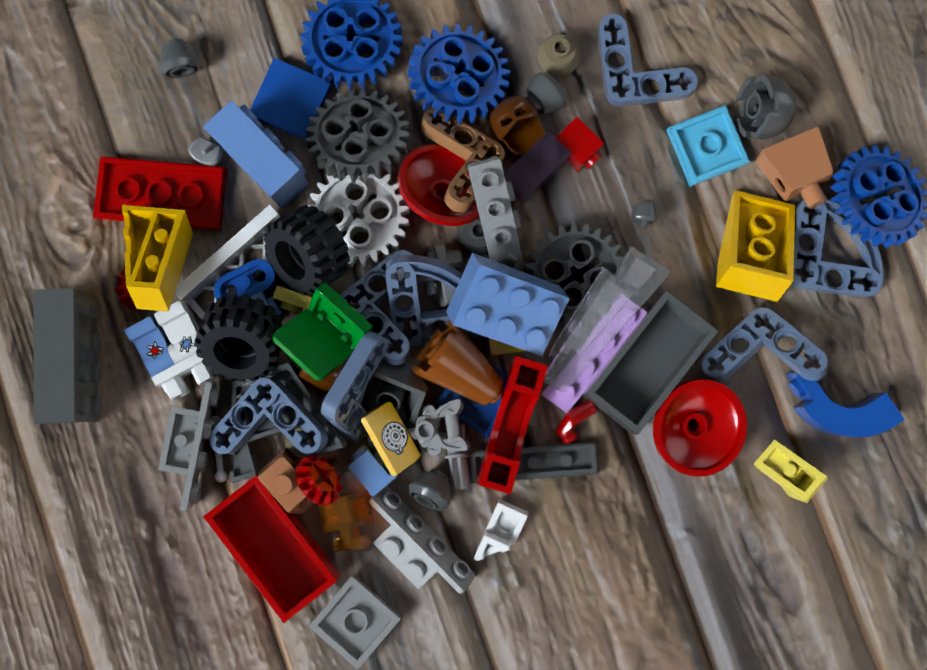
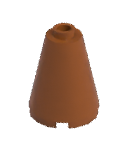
M451 320L447 321L444 324L449 328L443 333L437 330L431 336L416 358L421 362L419 367L413 365L412 371L428 381L481 405H487L489 402L494 404L504 392L502 387L503 379L465 331L460 327L452 325Z

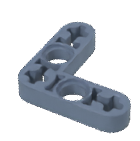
M609 14L601 20L597 35L605 95L610 104L622 107L682 100L688 98L694 92L698 79L696 74L689 68L681 67L634 73L628 27L625 19L618 14ZM609 24H613L614 29H619L615 36L616 44L611 45V33L605 31ZM613 53L621 54L624 57L625 64L620 68H614L609 64L608 56ZM622 75V89L628 90L623 97H619L618 92H613L617 86V76ZM679 77H682L684 82H689L685 90H682L680 85H672L668 89V93L665 92L666 84L676 83ZM646 80L656 81L660 87L659 92L654 95L647 94L643 89V82Z
M397 250L390 254L389 257L385 258L341 294L347 303L349 301L359 303V308L355 310L362 314L368 322L378 320L383 323V329L376 334L384 338L389 336V341L396 347L401 344L402 352L400 354L395 351L390 353V348L387 344L386 352L382 358L385 362L394 366L401 365L409 359L411 353L409 341L378 308L379 305L389 298L387 286L381 292H374L370 290L369 285L376 279L386 282V265L388 261L398 255H413L406 250ZM399 268L396 270V273L398 274L400 286L405 285V272L403 268ZM362 290H364L366 296L362 297Z
M763 307L755 309L704 356L701 364L704 376L708 380L721 383L729 379L756 352L765 346L806 380H819L825 376L828 369L827 356L820 348L773 310ZM767 319L769 320V327L775 332L772 339H770L771 331L765 326H761L758 329L757 320L763 322ZM783 337H792L796 340L797 345L794 349L785 351L779 348L778 342ZM740 338L745 339L749 342V347L744 352H736L731 348L732 342ZM803 348H805L804 357L809 361L819 360L818 369L815 367L806 369V361L800 356ZM723 351H726V353L729 356L728 358L725 359ZM723 361V371L720 372L716 369L711 372V363L714 362L718 365Z
M372 331L367 332L361 338L327 393L321 407L322 415L344 436L357 443L364 441L368 436L361 422V419L367 412L357 400L381 362L388 344L386 338Z
M260 378L256 380L210 434V445L215 452L219 454L234 453L269 418L302 453L320 452L325 448L328 441L325 428L276 378ZM264 387H271L269 391L272 396L271 398L262 399L266 394ZM253 400H261V401H260L259 403H256V402H254ZM287 406H291L296 412L295 421L291 425L287 424L282 416L283 410ZM245 407H249L254 415L249 425L244 424L241 420V412ZM299 427H301V428L303 429V430H301V431H296V432H295V430L298 429ZM305 432H314L316 434L313 437L315 444H307L309 437ZM232 433L228 438L230 445L223 444L225 441L223 434Z

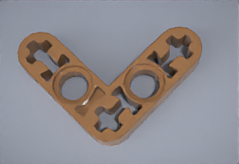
M429 108L425 111L420 124L422 133L466 160L465 164L450 182L444 196V201L451 210L466 212L476 201L471 180L467 174L468 164L482 161L484 156L488 154L492 155L491 158L500 157L502 163L505 151L498 142L462 121L461 124H458L455 116H452L448 123L445 122V114L442 112L434 118L435 108ZM455 136H464L470 143H459ZM464 187L467 189L465 196H462V198L457 197Z

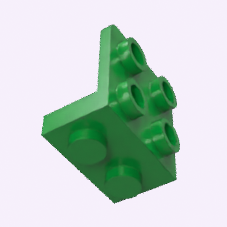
M323 283L316 288L308 308L275 331L273 341L314 380L321 381L350 358L361 338L371 331L373 326L362 314L351 307L338 292L334 291L326 283Z

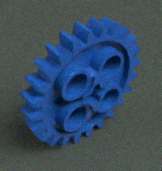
M327 0L328 4L324 5L317 1L318 12L308 11L311 22H302L305 32L300 34L301 41L304 43L301 46L303 55H307L305 57L308 66H313L314 75L318 76L323 73L322 77L325 84L334 78L337 89L340 88L343 82H347L349 90H352L354 82H358L360 87L365 89V80L368 79L376 85L377 74L387 78L386 66L395 69L396 64L393 57H401L399 46L403 45V39L400 36L402 33L401 24L397 23L396 12L390 13L389 3L380 6V0ZM335 22H343L340 27H331ZM368 22L375 24L371 28L362 27L363 24ZM338 50L342 52L341 55L337 57L329 56V54L333 51ZM366 51L374 53L369 58L360 57Z
M456 24L454 32H450L447 25H444L441 35L435 29H432L430 39L422 36L420 45L414 46V56H410L409 59L410 68H408L407 77L411 78L409 88L417 90L415 92V101L425 99L423 110H427L430 107L435 108L433 117L436 118L442 112L445 114V122L447 123L452 116H456L458 124L462 123L464 116H467L470 122L474 123L476 113L485 119L488 109L493 111L498 105L497 102L503 101L504 92L507 91L509 82L506 80L509 78L510 70L505 69L508 58H500L503 48H492L494 38L484 41L483 30L477 35H473L472 26H469L466 32H462L460 25ZM446 52H454L458 56L453 57L448 55ZM474 67H482L485 69V72L477 71ZM439 76L443 78L444 81L438 82L433 80L431 77ZM460 91H467V92H469L472 96H470V97H465V96H462L459 92H460Z
M877 145L869 149L863 147L847 156L837 166L839 171L832 175L837 182L830 186L831 190L838 193V195L831 198V201L840 204V208L835 211V214H844L845 216L841 224L847 225L850 223L853 226L850 232L851 235L861 232V242L871 239L874 247L883 243L885 248L893 244L898 246L917 236V231L925 227L922 221L927 219V212L924 211L927 209V201L924 200V197L927 196V190L921 188L926 179H917L916 174L920 169L918 167L912 170L909 168L910 158L902 162L900 160V151L890 155L888 146L880 151ZM898 187L902 189V191L895 192L890 196H883L865 205L859 203L872 196H880Z

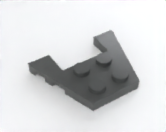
M294 362L284 363L269 371V374L264 378L278 379L327 431V445L320 452H316V456L347 447V443L339 430L322 415L320 401L306 380L299 376L300 371ZM246 379L245 382H239L238 380L232 382L231 408L255 381ZM264 387L266 394L262 399L271 398L272 396L269 393L271 387ZM253 400V401L256 402V403H259L261 400ZM287 406L283 410V420L290 425L295 421L296 412L291 406ZM245 407L241 412V420L244 424L249 425L254 415L249 407ZM269 418L262 423L237 452L230 453V455H233V470L230 471L231 483L259 474L261 468L254 441L281 433ZM311 432V433H310L311 440H312V443L315 444V442H314V440H313V437H314L316 434H315L314 432Z

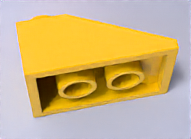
M734 190L718 258L716 287L778 302L792 284L794 276V204Z

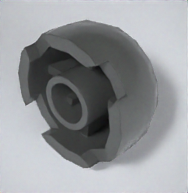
M761 74L757 77H748L742 84L736 101H741L740 117L735 116V123L743 137L770 139L778 136L790 126L796 113V97L792 87L782 78Z

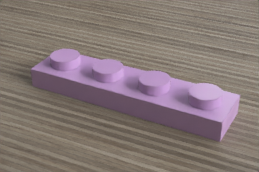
M620 292L543 388L541 394L565 413H568L645 317L647 312Z

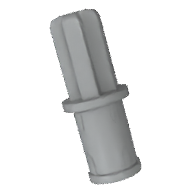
M461 424L459 425L461 437L465 438V425ZM445 426L444 428L446 439H448L447 428ZM447 450L448 455L445 456V459H449L452 489L469 488L467 457H470V453H467V451Z

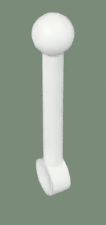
M212 416L210 420L214 421V428L222 420L219 416ZM215 452L217 464L215 480L222 483L226 481L227 473L223 469L222 454Z

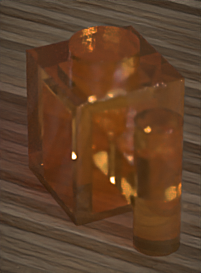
M367 490L338 494L339 498L330 505H319L323 532L340 530L341 538L333 541L335 551L360 550L370 547V538L366 535L360 536L358 529L360 526L374 523L371 504L369 503V492Z

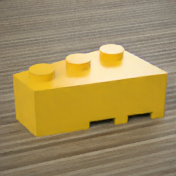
M122 205L125 226L123 228V236L126 245V252H124L126 287L137 309L169 312L193 237L185 210Z

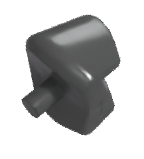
M646 200L632 209L631 222L641 224L642 230H647V225L657 220L656 207L652 200Z

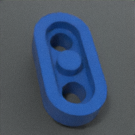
M261 259L252 260L221 276L215 282L214 296L216 300L222 296L228 299L227 288L231 285L236 286L238 297H242L243 294L250 295L251 297L261 291L266 292L275 284L276 272L267 261ZM258 271H264L266 274V278L262 282H257L255 279V274Z

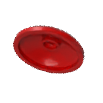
M439 144L419 147L406 156L398 173V186L404 201L415 213L430 222L445 226L466 225L480 218L476 201L466 212H455L444 201V196L450 182L465 164L466 160ZM463 187L457 197L462 198V196H465L467 189Z
M708 379L689 380L676 386L656 411L653 421L654 443L661 458L674 470L693 477L713 475L728 467L740 453L747 434V418L740 399L727 386ZM693 419L694 426L688 429V422Z

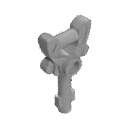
M460 399L452 400L438 409L432 405L424 406L422 409L423 416L418 417L416 420V427L407 429L412 440H418L423 448H428V453L431 456H440L443 453V449L461 452L470 449L469 442L461 437L458 415H460L464 407L463 401ZM444 417L448 439H444L439 431L441 419ZM368 436L369 447L374 448L375 446Z

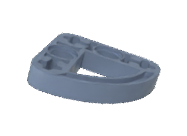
M805 200L799 202L795 206L794 276L791 286L797 289L857 298H867L877 294L883 285V266L878 246L874 247L871 239L861 242V232L851 235L850 232L853 226L850 223L847 225L841 224L845 218L844 214H835L840 205L830 200L812 209V211L817 212V215L810 219L809 227L815 226L816 229H801V226L808 224L809 214L803 210L808 207ZM826 218L838 224L852 238L861 255L863 267L821 261ZM806 234L812 237L814 247L811 251H804L800 248L799 238L801 235ZM797 256L801 258L812 257V260H808L804 264V272L809 273V277L803 279V281H801V276L796 275V271L802 268L804 259L797 260ZM830 270H835L841 275L842 281L838 287L830 286L826 280V275ZM865 276L866 280L872 284L865 291L862 284L854 283L849 285L851 279L859 280L865 278Z
M398 255L391 258L386 265V282L392 323L407 337L410 346L424 345L436 332L431 328L432 323L438 320L447 322L450 318L446 312L447 309L420 311L416 274L437 279L451 287L454 291L459 284L462 274L450 265L433 258L419 255ZM397 267H403L405 285L399 286V278L396 273ZM401 295H408L414 302L411 306L403 308L398 306L395 300ZM410 317L411 334H406L404 330V318ZM463 329L471 340L482 336Z

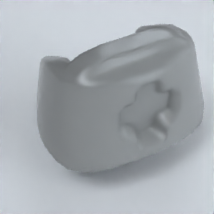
M201 137L194 140L188 149L191 157L201 165L219 166L221 163L223 148Z

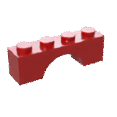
M518 356L512 359L504 392L501 396L476 481L478 485L511 495L520 465L526 430L535 404L539 399L548 365Z

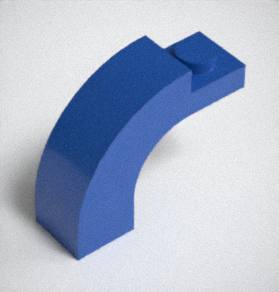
M794 370L786 374L790 380L788 385L797 398L803 399L801 403L793 407L794 410L804 421L822 432L843 437H869L886 432L905 420L887 392L873 393L856 405L846 408L830 400L817 381L806 380Z

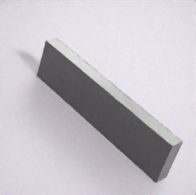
M596 442L522 447L520 465L515 480L599 474ZM485 450L468 451L470 453L471 484L477 481Z

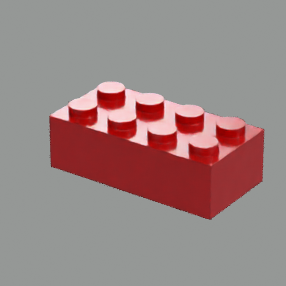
M255 475L203 516L283 623L326 591L341 577L340 572L298 517L293 513H288L260 482L258 475Z

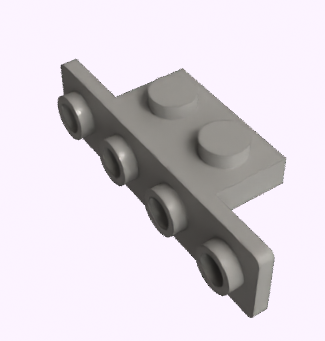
M500 157L468 164V172L490 260L523 272L525 266L516 230L521 228L517 209L512 210L510 201L515 200L511 181H505Z
M206 380L200 411L176 406L170 407L158 470L187 475L180 510L187 511L191 509L193 503L198 504L201 496L202 485L197 483L200 471L204 472L207 465L208 453L204 452L206 439L210 440V434L214 429V421L210 420L212 408H217L220 400L221 389L216 388L217 381Z
M385 486L369 500V503L390 524L373 544L417 589L438 572L459 594L466 591L475 578V573L469 568L467 563L462 561L447 546L443 539L438 537L424 523L420 516L415 514L401 500L397 493L388 486Z

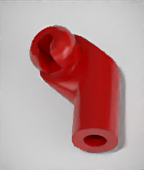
M586 400L568 411L556 428L557 437L560 436L564 444H568L578 438V433L573 427L596 413L594 404L590 400Z

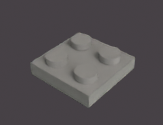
M352 574L310 623L309 627L358 670L401 620V616Z

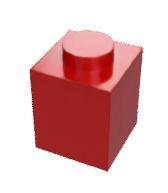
M576 117L554 139L552 148L579 173L585 166L590 169L602 157L599 152L604 142Z

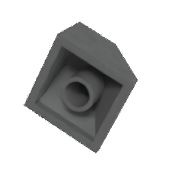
M382 359L357 402L367 413L386 402H391L406 429L415 426L428 388L422 378L412 371L413 363L410 359L397 366L390 365Z

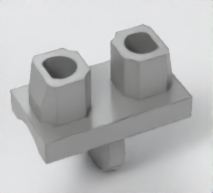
M442 245L434 247L433 251L427 253V257L444 262L454 269L462 267L463 260L460 250H445V246ZM428 276L416 277L417 286L424 285L426 296L436 295L438 308L449 306L455 293L451 287Z

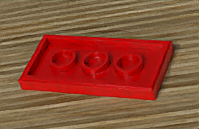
M100 156L93 218L102 221L124 222L122 205L185 210L191 228L221 231L228 169L220 166Z

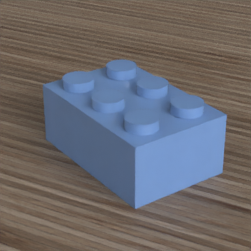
M231 100L203 128L283 210L309 185L304 177L307 171L291 151L288 150L285 154L283 153L286 149L267 127L261 131L264 127L246 105H242L239 108Z
M472 253L446 312L454 326L542 356L570 298L559 285Z

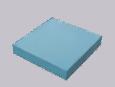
M726 105L670 126L666 130L690 187L750 163Z

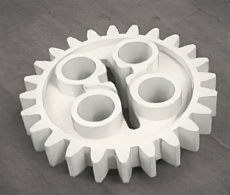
M369 174V181L365 183L362 176H358L356 182L352 183L349 175H346L342 181H339L338 177L334 178L331 175L330 177L327 176L329 184L317 183L321 193L310 194L311 199L316 203V205L312 206L317 207L319 211H324L328 217L334 213L344 215L343 220L336 224V226L342 233L347 230V234L343 238L349 249L347 250L350 256L349 267H353L357 259L360 260L361 265L365 268L368 258H371L377 265L379 264L378 255L380 253L386 258L390 256L387 249L389 246L394 249L400 248L395 239L396 237L405 239L406 233L400 227H407L410 224L408 219L401 216L409 214L410 211L408 206H400L405 201L401 194L397 195L400 191L398 183L389 186L392 181L390 174L382 179H378L374 174ZM354 189L364 191L363 196L358 200L348 198V194ZM373 194L377 195L376 199L369 202V198ZM380 207L386 208L389 211L388 215L383 219H376L372 216L373 212ZM354 212L357 214L363 212L364 218L362 220L360 218L354 220L352 214ZM358 232H366L369 234V237L365 243L356 244L353 242L354 235Z

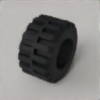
M302 205L270 223L265 229L264 241L266 245L264 246L268 259L277 275L293 291L300 292L305 296L308 294L311 296L323 283L330 285L348 271L350 256L347 252L349 249L344 241V236L341 230L339 231L336 223L324 211H319L317 207Z
M229 294L228 299L222 296L217 299L216 303L212 302L204 315L194 341V346L197 347L196 354L199 358H203L202 363L205 367H211L213 373L217 375L222 374L226 379L231 380L234 378L239 382H245L246 379L251 381L258 380L259 376L264 378L269 374V371L274 369L281 350L273 341L275 331L283 326L281 324L283 319L280 314H274L275 309L271 305H264V301L259 298L257 300L251 299L250 295L243 294L242 297H238L237 294Z

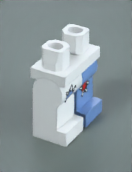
M179 300L171 304L169 312L158 311L154 314L155 318L149 316L124 330L129 340L135 344L155 386L163 387L171 400H177L190 392L183 379L190 374H193L199 386L205 385L206 380L213 381L216 379L212 368L205 367L202 363L203 358H199L196 354L197 347L194 346V341L199 325L188 304Z

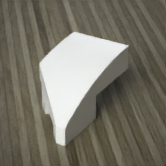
M499 499L473 559L479 561L490 554L499 551L503 553L510 550V546L515 544L523 528L528 512Z

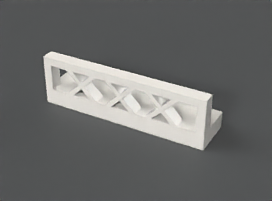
M268 205L177 286L175 294L180 300L187 302L203 320L206 311L194 299L204 290L213 291L214 286L210 285L215 280L217 281L226 270H235L244 265L245 254L250 249H263L262 260L270 263L264 246L266 245L264 241L265 229L270 223L281 218V216ZM263 239V244H257L260 240ZM240 259L239 265H233ZM258 271L255 274V278L263 271ZM236 286L227 288L228 296L229 294H237Z

